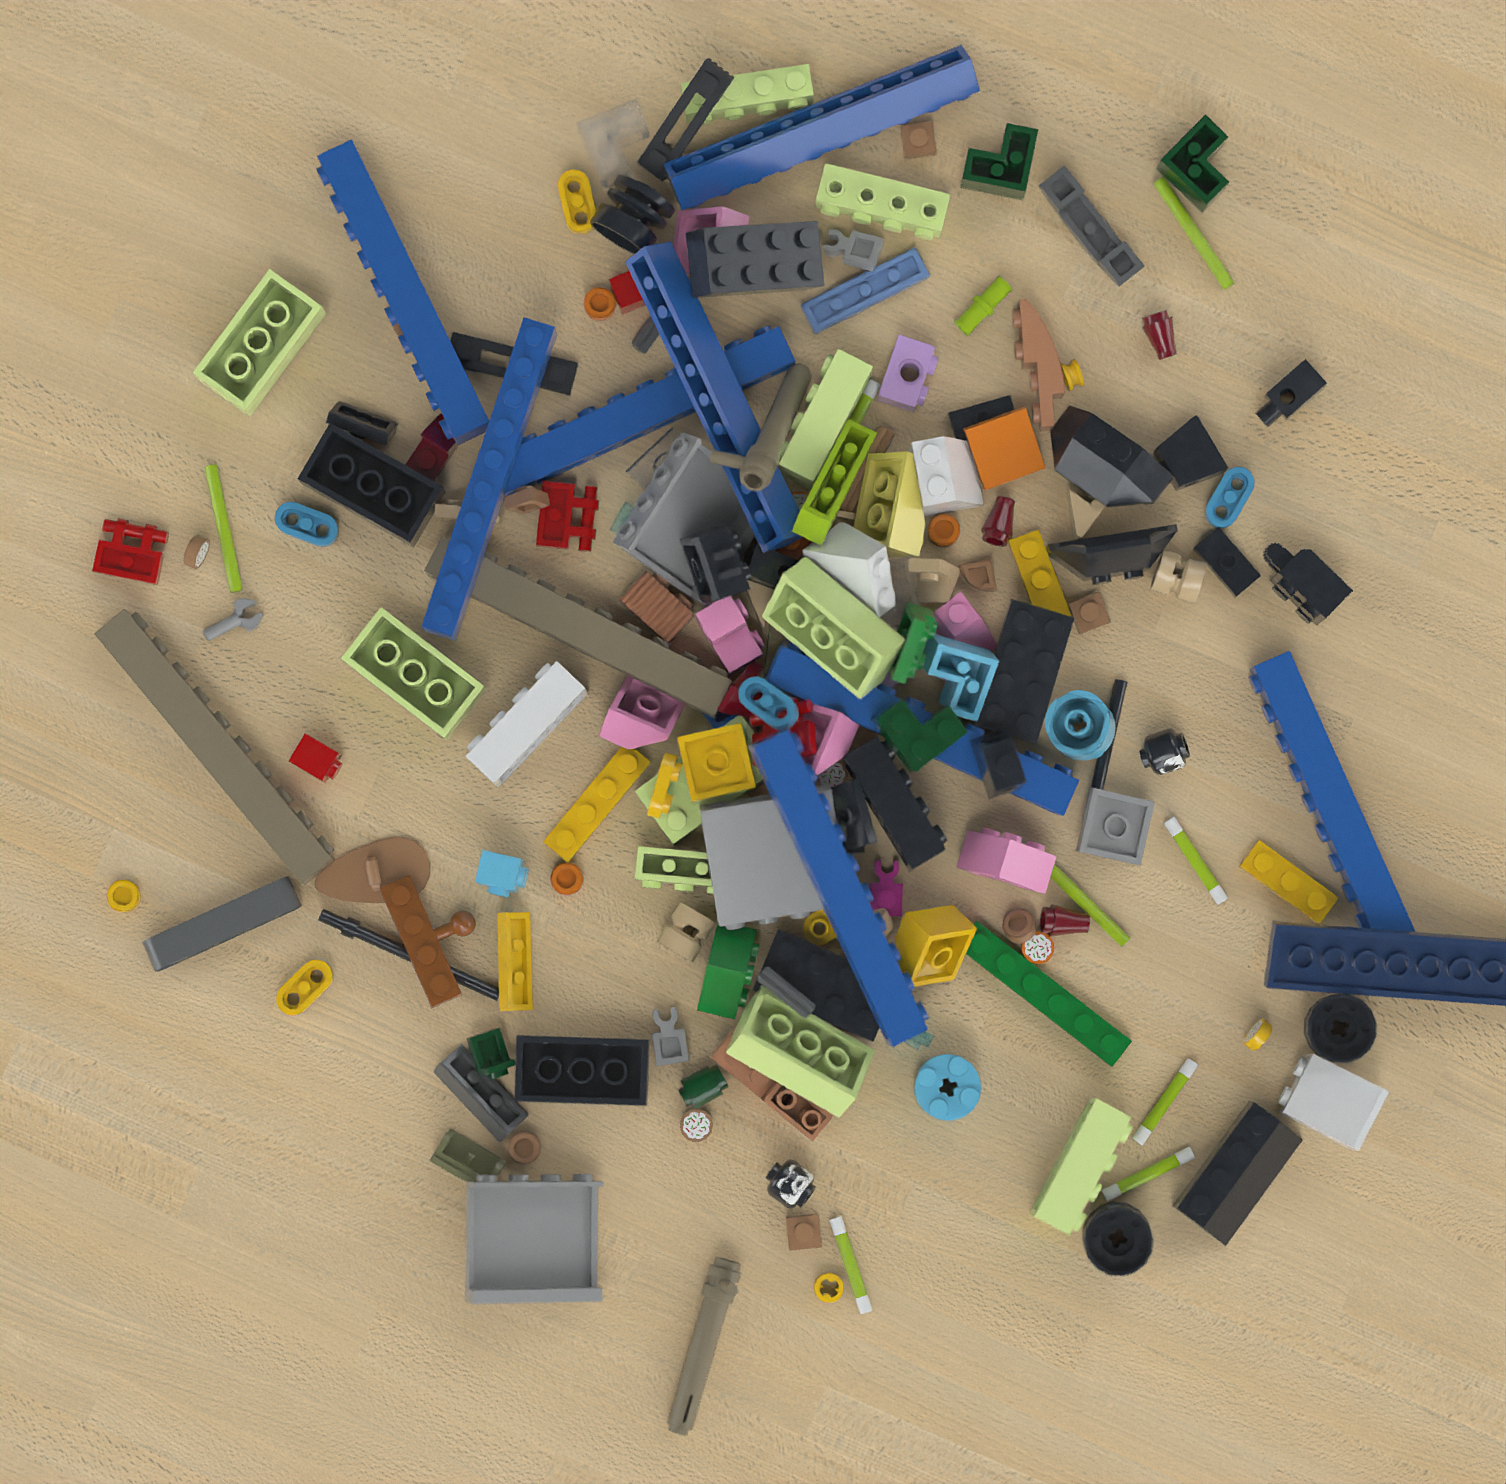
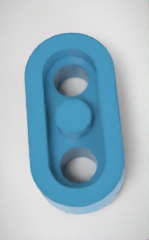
M1234 467L1224 474L1205 507V517L1210 525L1222 529L1229 527L1235 522L1254 489V477L1249 470L1243 467ZM1237 479L1241 481L1242 489H1233L1231 486L1232 480ZM1217 507L1224 508L1226 510V517L1219 518L1215 514V509Z
M296 502L284 503L276 511L275 523L286 535L318 547L330 546L338 538V524L328 514ZM292 514L298 516V522L295 525L287 523V518ZM320 526L328 527L329 531L326 536H318L317 530Z
M751 677L740 686L739 699L741 703L776 730L789 729L797 721L798 708L791 698L765 679ZM762 692V698L754 701L755 694ZM783 710H787V715L782 719H778V714Z

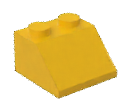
M954 905L906 912L895 936L896 948L901 957V960H899L901 972L909 974L914 987L954 980L977 928Z

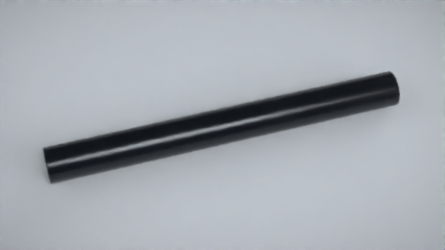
M1115 679L1109 709L1115 720V735L1109 748L1101 757L1097 758L1091 788L1104 789L1127 681Z

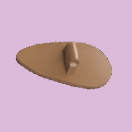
M390 837L370 843L336 859L316 877L315 888L331 898L342 901L385 903L379 888L410 875L419 894L425 888L430 877V861L426 851L417 842L405 837Z

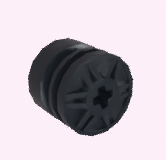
M619 174L613 182L617 189L610 188L607 192L608 197L616 204V207L601 203L589 223L606 239L620 248L635 254L645 246L655 245L658 238L648 227L651 226L663 230L667 223L662 217L670 219L675 209L659 192L649 185Z
M1332 994L1319 999L1310 1007L1304 1020V1035L1308 1046L1317 1056L1330 1062L1349 1063L1362 1058L1371 1049L1376 1038L1377 1022L1372 1010L1363 1000L1350 994ZM1334 1020H1337L1339 1023H1346L1347 1027L1343 1029L1345 1033L1343 1037L1339 1034L1332 1035L1330 1030L1334 1028L1332 1023Z
M1112 1201L1098 1206L1089 1214L1083 1226L1082 1240L1087 1258L1096 1269L1107 1275L1123 1277L1136 1273L1147 1263L1152 1253L1153 1235L1147 1219L1138 1208L1126 1202ZM1117 1229H1121L1122 1235L1126 1239L1125 1241L1119 1240L1117 1245H1113L1112 1238L1108 1235L1109 1233L1114 1234Z

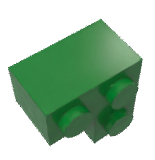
M719 923L717 924L697 1011L735 1020L738 1007L745 1008L749 989L743 988V985H750L754 966L748 964L749 962H756L760 944L754 943L757 929L745 926L738 929H726V926L719 927Z

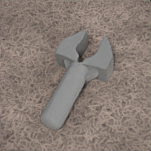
M245 598L233 602L235 607L233 614L204 629L203 634L205 638L211 641L238 626L246 628L248 633L257 629L263 619L262 612L251 619L241 617L247 608H251L258 603Z

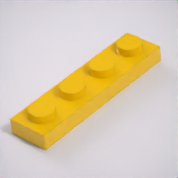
M621 747L545 838L543 843L569 863L651 762L636 749L628 750Z

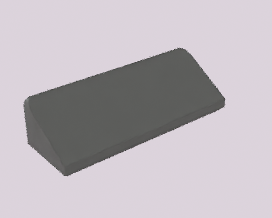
M462 1044L434 1070L435 1075L499 1142L504 1140L529 1116L517 1102H514L511 1095L495 1079L490 1080L489 1075H478L472 1054Z

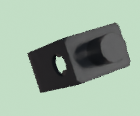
M1305 359L1266 393L1265 397L1269 401L1255 414L1267 428L1280 416H1283L1287 421L1326 387L1327 382ZM1286 391L1291 392L1295 398L1289 404H1284L1280 400V396Z
M1197 415L1168 437L1153 452L1158 462L1173 476L1171 484L1176 491L1219 476L1228 469L1223 457Z
M756 544L746 550L742 562H746L752 577L751 581L775 590L780 581L778 570L782 569L785 573L797 564L799 560L773 550L763 553L760 545Z
M999 730L970 740L988 799L1020 790L1025 785V774L1014 740L1010 735Z

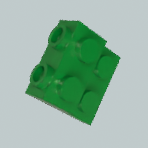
M906 602L896 630L906 640L889 669L892 680L905 683L907 677L914 679L916 670L923 668L927 652L924 651L928 639H933L938 624L931 609Z

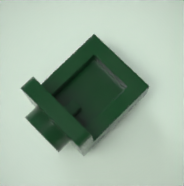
M500 1027L466 1038L478 1075H489L490 1080L509 1074L507 1068L516 1065L515 1059L509 1058Z

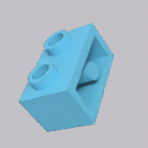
M482 850L475 882L479 885L488 886L487 892L490 894L509 898L510 892L518 894L519 887L525 888L529 869L524 867L525 861L520 858Z

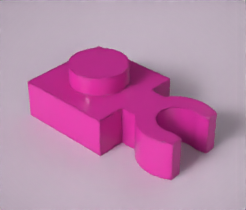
M877 860L874 865V871L877 877H879V883H870L873 901L869 903L872 910L885 908L890 917H902L903 884H893V878L899 872L898 861H893L892 872L886 874L881 871V860Z

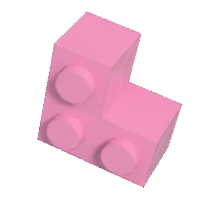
M731 596L718 600L696 613L697 623L726 672L730 674L729 676L750 665L753 660L757 661L762 658L763 653L761 649L765 647L756 630L750 632L746 626L745 620L749 619V614L739 598L733 600Z
M983 827L981 833L967 830L956 868L978 876L1000 880L1022 889L1046 893L1056 856L1044 852V845L1031 841H1026L1024 845L1021 843L1022 837L1003 832V836L1000 837V832Z

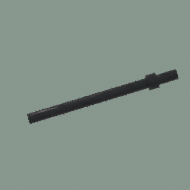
M322 910L318 921L340 930L341 935L352 940L356 937L411 962L403 944L361 926V922L351 917L345 919L328 910ZM450 966L458 984L495 1001L498 1000V987Z

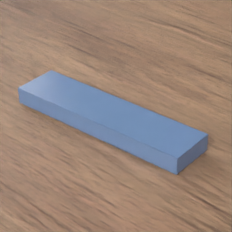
M916 247L876 266L874 272L866 271L801 304L800 307L816 335L928 279L930 274Z

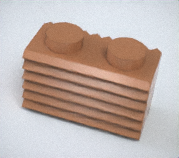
M645 571L619 599L620 603L659 638L671 644L694 618V613L690 611L693 605L680 593L676 597L666 589L670 584L659 575L653 573L651 576Z

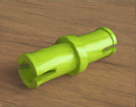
M998 275L980 296L976 295L972 299L973 303L954 321V324L966 336H969L986 316L991 317L995 313L993 309L1013 291L1012 287Z

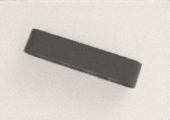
M289 876L154 935L142 943L155 972H159L302 907Z

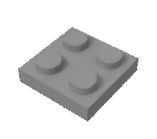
M1090 787L1076 851L1141 866L1155 802Z

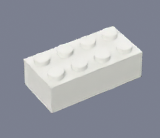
M557 661L552 666L549 663L543 666L535 675L537 682L530 689L527 687L521 689L512 700L515 705L507 713L503 710L498 713L489 724L492 729L484 737L479 734L467 746L470 752L466 757L498 788L588 695L586 688Z

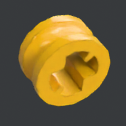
M1076 359L1070 360L1069 365L1061 363L1064 384L1069 392L1073 390L1075 385H1079V387L1085 386L1084 378Z
M825 1272L815 1279L813 1290L821 1301L833 1303L841 1298L844 1292V1285L837 1275ZM825 1279L829 1282H837L838 1288H834L837 1292L831 1297L827 1293H820V1287L823 1288L821 1282Z

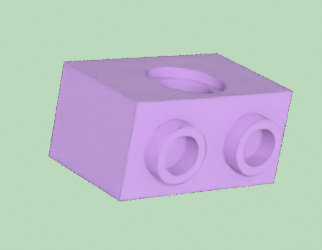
M898 335L877 401L913 413L917 404L923 406L929 389L923 386L926 375L933 376L939 357L933 356L936 346ZM910 367L915 369L918 373V378L913 382L903 380L900 372L904 368Z

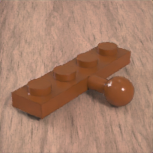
M410 875L380 887L382 897L431 1009L462 996L439 941L454 934L461 937L470 935L476 926L474 916L468 911H458L452 915L449 923L433 929Z

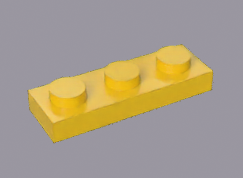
M1039 529L1008 540L1009 548L1030 603L1071 616Z
M1260 840L1255 843L1239 865V868L1317 924L1322 922L1339 898Z
M530 912L497 913L500 1011L533 1010Z

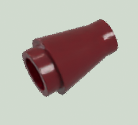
M1167 310L1143 317L1144 326H1142V329L1157 353L1158 359L1161 360L1176 355L1173 319L1168 316Z
M998 496L996 498V502L981 529L984 542L993 546L1005 547L1008 544V540L1012 539L1015 506L1013 499L1005 496Z
M1051 904L1050 907L1042 908L1040 915L1041 933H1048L1049 937L1088 933L1090 927L1089 914L1079 913Z

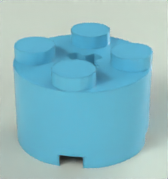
M1073 690L1051 703L1045 716V729L1052 744L1062 754L1074 760L1085 761L1101 757L1109 748L1115 735V720L1110 709L1098 696L1084 690ZM1083 719L1087 725L1085 729L1081 728L1078 732L1074 725L1075 723L1080 724Z
M951 1054L934 1056L923 1063L915 1076L914 1095L917 1103L927 1114L934 1118L946 1121L960 1119L969 1114L979 1102L981 1081L978 1072L970 1062L960 1056ZM944 1078L956 1084V1087L952 1089L951 1096H948L945 1092H939L938 1087L943 1085L942 1080Z

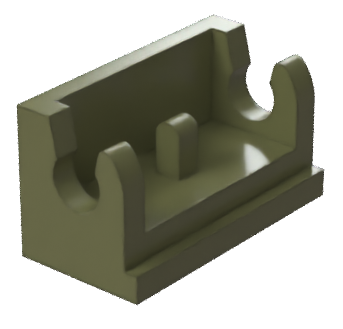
M451 1128L446 1132L430 1159L432 1163L465 1182L476 1181V1175H496L497 1179L507 1162Z

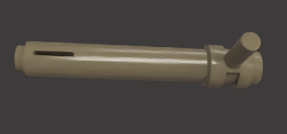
M800 363L788 368L756 443L750 447L746 457L712 450L710 463L740 469L741 482L745 488L751 491H761L767 487L780 462L779 453L811 381L809 368Z
M715 1257L714 1264L709 1266L707 1272L710 1275L709 1281L704 1283L701 1294L704 1298L667 1421L670 1424L668 1430L673 1433L687 1436L688 1431L693 1429L728 1306L733 1303L734 1297L738 1292V1287L735 1283H739L741 1272H739L740 1263Z

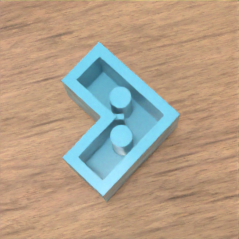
M935 634L932 640L928 639L924 651L927 652L923 669L929 675L946 679L938 702L941 706H949L956 716L978 721L999 660L989 649Z

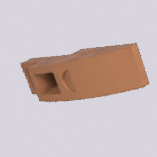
M1019 299L1017 309H1012L1013 328H1019L1020 337L1019 341L1014 342L1015 359L1021 360L1022 369L1035 368V372H1030L1029 374L1030 390L1036 391L1037 403L1032 404L1033 423H1038L1039 432L1050 431L1054 428L1053 399L1063 398L1065 394L1061 364L1054 342L1037 311L1027 299Z
M730 1031L711 1053L710 1057L813 1142L833 1116L820 1106L728 1055L726 1050L734 1034Z

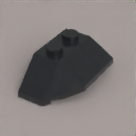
M1069 405L1055 423L1054 428L1050 430L1055 472L1106 507L1131 506L1143 503L1144 505L1154 504L1173 480V476L1143 447L1091 412Z
M1177 524L1051 543L1047 545L1046 550L1049 557L1081 580H1092L1093 585L1112 582L1111 577L1124 575L1125 580H1133L1144 577L1143 572H1147L1152 567L1178 529Z

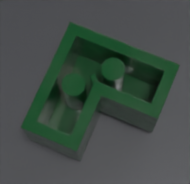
M1206 114L1160 160L1156 168L1202 213L1225 191L1229 184V181L1208 162L1225 145L1229 136Z
M1007 123L1000 154L968 148L960 188L1023 200L1027 189L1038 129Z
M903 699L894 701L871 719L909 772L919 771L968 733L949 706H942L920 723Z

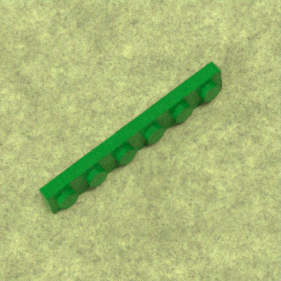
M975 921L973 925L977 930L966 955L1110 1067H1113L1132 1041L978 921Z

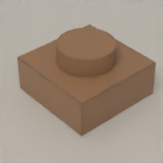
M933 121L901 125L904 159L936 156L937 150Z
M534 486L519 487L515 489V493L504 497L506 510L522 515L550 506L548 493L534 489Z
M1099 592L1067 605L1071 616L1075 618L1074 623L1079 635L1111 622Z
M818 1214L786 1217L789 1251L822 1247Z

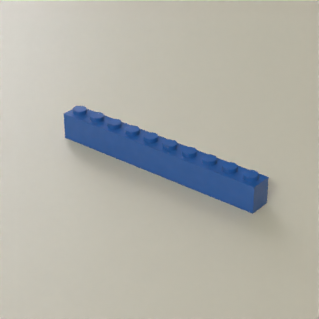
M959 45L664 163L663 165L673 194L681 210L695 208L707 200L717 196L728 195L737 188L747 184L758 183L767 176L777 172L788 171L797 164L807 160L818 159L822 154L837 148L848 147L852 142L867 136L878 135L882 130L895 125L905 124L912 118L925 113L935 112L942 106L952 102L965 100L972 94L980 91L972 60L963 46Z
M352 139L317 155L321 166L316 168L323 185L331 184L335 194L329 197L337 213L339 214L344 211L349 221L343 224L351 242L358 240L362 250L357 252V255L364 269L366 270L371 267L376 277L370 281L378 298L385 295L389 306L384 308L392 326L399 324L403 332L402 335L398 336V339L405 353L412 352L417 363L411 366L419 382L426 380L431 390L425 393L433 411L440 408L444 420L439 423L447 440L454 437L459 446L485 433L489 419Z
M672 242L645 246L626 260L625 263L714 450L746 457L750 447L756 443L761 429L699 299L692 298L691 282ZM722 465L763 553L789 546L802 537L792 532L800 511L778 466L767 487L761 491H751L742 484L740 469Z
M523 318L421 626L425 632L453 641L457 640L557 337L554 326Z
M771 326L763 327L753 333L754 338L745 342L738 339L724 346L725 351L723 352L742 391L785 372L789 367L795 365V359L779 326L773 329ZM676 368L666 372V378L656 383L651 379L636 386L637 391L625 396L624 393L612 396L606 400L608 405L597 410L592 406L577 413L578 418L566 423L565 420H561L548 427L549 432L538 437L536 433L523 437L504 497L515 493V489L519 487L536 486L542 483V481H547L695 413L696 410Z
M789 643L787 648L784 646L778 647L765 677L767 682L777 689L801 700L810 699L812 704L841 712L859 726L881 735L871 719L894 701L900 700L895 697L896 690L879 684L877 688H874L862 699H859L813 659L806 657V654L795 644ZM908 697L907 701H905L920 723L932 714L924 710L926 704L911 697ZM967 723L965 728L968 733L934 758V760L983 781L970 740L983 736L985 731ZM1026 750L1024 755L1017 752L1025 774L1026 783L1020 790L1009 794L1056 815L1064 816L1079 783L1078 779L1071 776L1073 771L1055 763L1054 768L1042 763L1044 757Z
M1287 651L1253 666L1250 669L1252 675L1248 676L1250 685L1255 694L1260 693L1265 703V705L1261 706L1267 722L1269 724L1274 723L1278 732V735H1275L1276 743L1282 753L1287 752L1292 763L1288 765L1289 772L1295 783H1301L1305 794L1301 795L1302 801L1309 813L1314 812L1318 824L1315 825L1317 835L1322 843L1327 842L1332 854L1328 855L1333 870L1336 873L1340 872L1345 884L1341 885L1347 901L1349 903L1354 902L1358 914L1355 915V919L1359 928L1416 932L1291 652Z
M782 729L749 745L748 748L886 1043L895 1047L927 1031L928 1028L925 1021L929 1019L923 1004L920 1001L916 1003L911 991L915 990L914 984L907 972L902 973L897 961L901 960L900 954L894 943L888 944L883 933L887 930L886 924L880 913L874 914L869 903L873 901L872 894L865 882L862 884L859 882L855 873L859 871V866L851 852L846 854L841 843L845 841V836L839 824H832L827 813L831 811V806L824 793L818 794L813 783L817 781V776L810 763L804 764L799 753L803 751V746L797 734H790L789 730Z

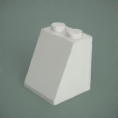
M942 436L911 442L909 452L913 453L924 517L984 506L978 472L967 441Z
M840 522L829 530L822 545L813 542L803 549L804 558L807 557L879 618L896 605L895 592L890 575V563L887 557L886 546L852 526Z
M1308 1054L1306 1058L1301 1057L1293 1071V1074L1297 1076L1291 1087L1286 1086L1279 1097L1278 1103L1282 1106L1278 1112L1348 1149L1359 1151L1389 1091L1315 1054Z

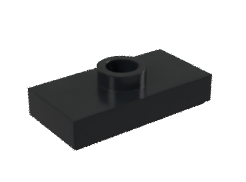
M1008 395L949 412L948 417L955 439L967 441L964 428L1015 409L1011 396Z
M340 401L330 410L326 420L327 424L332 423L343 430L349 431L351 435L357 438H368L387 445L395 435L398 426L394 421Z
M1220 527L1193 548L1235 598L1261 576Z
M860 778L830 787L840 826L845 836L847 851L877 842Z

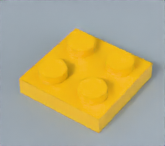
M741 723L677 737L691 802L756 788Z

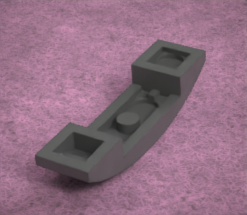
M1065 165L1039 185L1042 193L1071 234L1118 287L1145 267L1128 244L1119 239L1083 193L1085 190Z

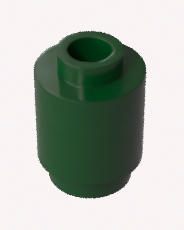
M716 1064L710 1068L707 1065L680 1080L683 1087L679 1088L678 1091L687 1107L693 1104L697 1109L723 1095L722 1091L729 1086Z

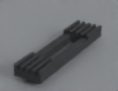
M710 58L704 61L637 161L639 165L662 182L668 177L663 164L683 155V152L735 78L733 75L730 76L728 71H724L721 66L718 67L717 63H713ZM697 92L706 100L674 148H672L671 144L665 143V139Z
M452 332L450 341L464 370L504 378L507 368L480 362L481 352L484 350L511 357L513 346ZM550 356L540 388L570 396L578 363Z

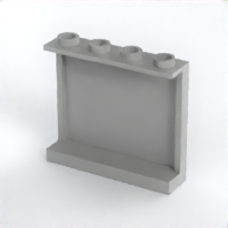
M682 432L679 438L672 443L670 452L662 465L655 470L653 479L645 492L636 500L633 511L627 520L620 525L613 543L693 601L708 607L713 602L700 601L680 538L715 526H730L731 531L735 530L739 537L741 549L738 550L741 559L755 534L722 465L710 463L712 451L701 444L702 440L700 438Z
M830 785L815 786L818 794H825L831 806V811L827 813L832 824L836 823ZM770 794L699 805L719 927L726 926V929H738L744 927L745 922L758 920L759 924H769L778 921V917L790 915L792 919H799L810 916L811 911L823 910V913H825Z
M543 1174L541 1175V1181H529V1175H509V1181H496V1175H476V1181H466L465 1302L491 1304L602 1301V1288L597 1287L598 1187H603V1182L593 1180V1174H573V1181H561V1175Z

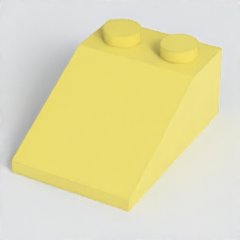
M908 451L868 454L853 528L885 545L887 557H919L923 545L925 520L913 453Z

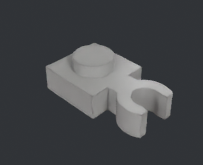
M829 230V239L836 240L838 243L834 246L824 244V254L830 257H837L842 254L843 264L874 272L884 245L883 238L852 230L850 238H847L839 230Z
M671 1007L672 1017L669 1021H662L659 1018L658 1009L653 1011L654 1022L661 1029V1032L652 1034L657 1066L689 1061L685 1030H675L674 1024L678 1019V1012L675 1007Z

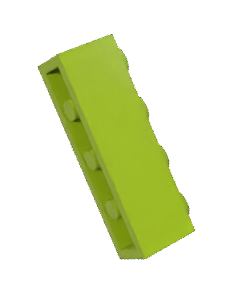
M847 419L801 508L792 532L822 545L868 455L877 432Z

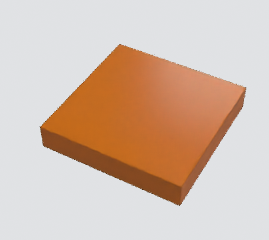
M1024 406L963 429L984 490L1046 468Z

